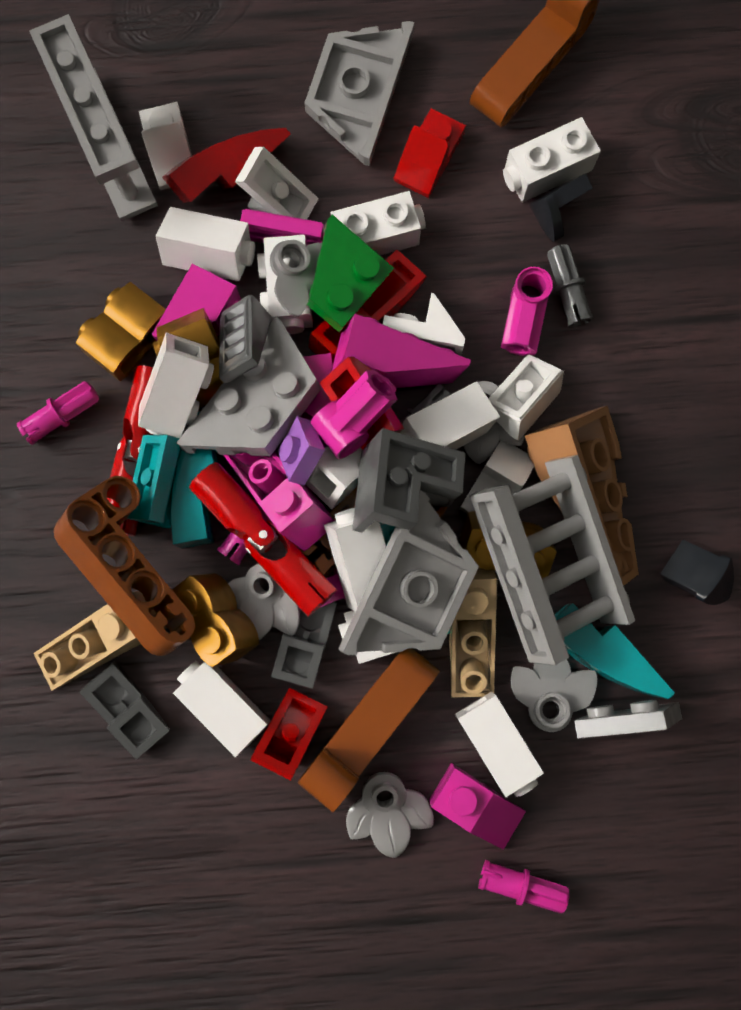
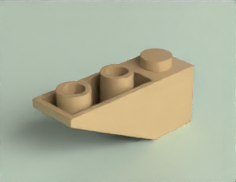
M478 568L451 625L449 634L451 698L483 697L491 691L494 693L497 577L495 570Z
M140 591L132 592L135 598L145 602V598ZM106 604L33 654L51 691L141 643L112 608ZM152 610L150 614L154 616L156 612Z

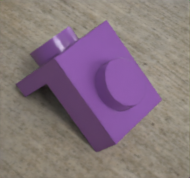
M299 416L294 420L278 449V453L288 481L305 486L327 445L311 425V420Z

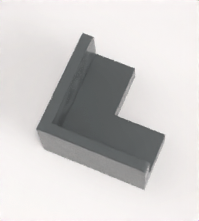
M382 428L361 451L353 531L362 533L374 521L410 530L417 524L420 490L455 500L463 493L465 452Z

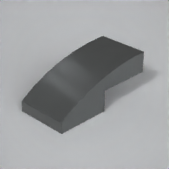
M338 602L318 609L309 617L300 609L298 631L293 636L285 633L282 635L271 677L313 689Z
M115 660L79 692L108 723L107 729L135 760L170 731V728L154 706Z

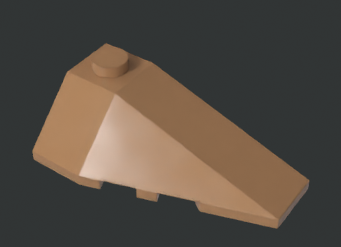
M608 406L553 423L525 435L528 444V456L532 463H534L541 482L550 478L545 462L573 455L579 456L581 465L587 474V482L623 586L639 575L632 525L622 515L623 497H627L626 484L618 483L614 460L622 459L620 444ZM556 495L552 496L553 500L561 510Z

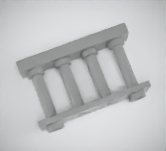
M69 14L29 30L95 178L100 185L104 183L121 222L158 206Z
M578 455L545 462L550 478L517 493L511 494L509 485L482 489L469 495L527 659L531 663L557 665L568 659L569 655L564 644V637L597 619L600 620L601 624L630 625L635 622L629 596L624 589L587 482V474L581 465ZM556 495L564 520L527 537L519 511ZM571 537L579 561L542 579L534 559V553ZM585 578L593 602L556 621L549 601V595Z

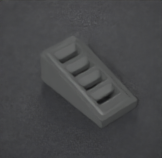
M253 295L244 297L224 310L221 315L219 378L224 384L233 381L258 366L272 316Z

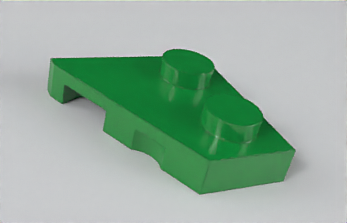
M332 214L324 228V237L315 267V276L307 306L340 333L354 314L360 310L390 275L394 267Z

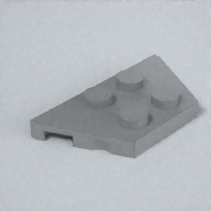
M405 21L402 22L401 28L379 31L378 26L362 28L357 32L340 31L328 33L304 103L305 112L364 165L370 166L412 40L414 22Z
M275 317L270 323L258 366L233 381L223 383L176 442L183 451L195 454L196 449H215L219 455H236L245 452L251 456H271L287 435L296 417H301L320 392L321 386L279 318Z
M420 491L417 524L410 530L395 527L338 648L342 653L357 655V652L367 651L393 653L403 652L405 649L416 648L419 651L441 649L479 566L469 552L460 546L457 536L447 522L442 521L428 502L430 499L426 493Z

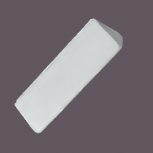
M528 354L488 398L500 415L497 422L511 437L519 441L561 391L564 371Z

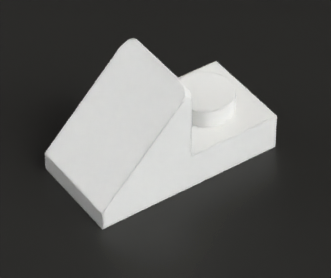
M177 102L139 111L143 126L142 137L160 190L170 188L162 176L180 162L192 156Z
M254 147L235 181L252 197L247 207L255 211L307 220L319 199L265 147Z
M431 293L426 323L420 322L415 316L405 313H396L394 317L384 315L382 325L403 333H411L420 340L440 348L451 349L456 354L462 355L465 337L434 293Z
M500 441L459 509L466 514L475 511L469 495L482 489L509 485L511 494L519 492L534 468V463L530 460L528 453L514 445Z

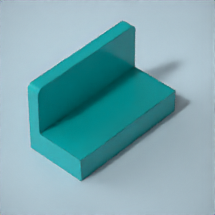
M143 435L133 482L137 485L141 498L139 505L127 519L161 528H171L172 488L177 461L181 452V447L176 443L179 438L170 435Z

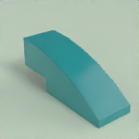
M181 449L173 482L171 503L173 544L181 549L214 543L209 509L189 489V485L203 469L214 462H218L215 449H196L195 454L186 453Z
M571 603L563 606L554 614L556 621L578 610L576 605ZM590 623L564 637V644L568 654L590 670H595L597 674L630 690L656 698L670 699L675 694L616 625L606 626L598 632Z

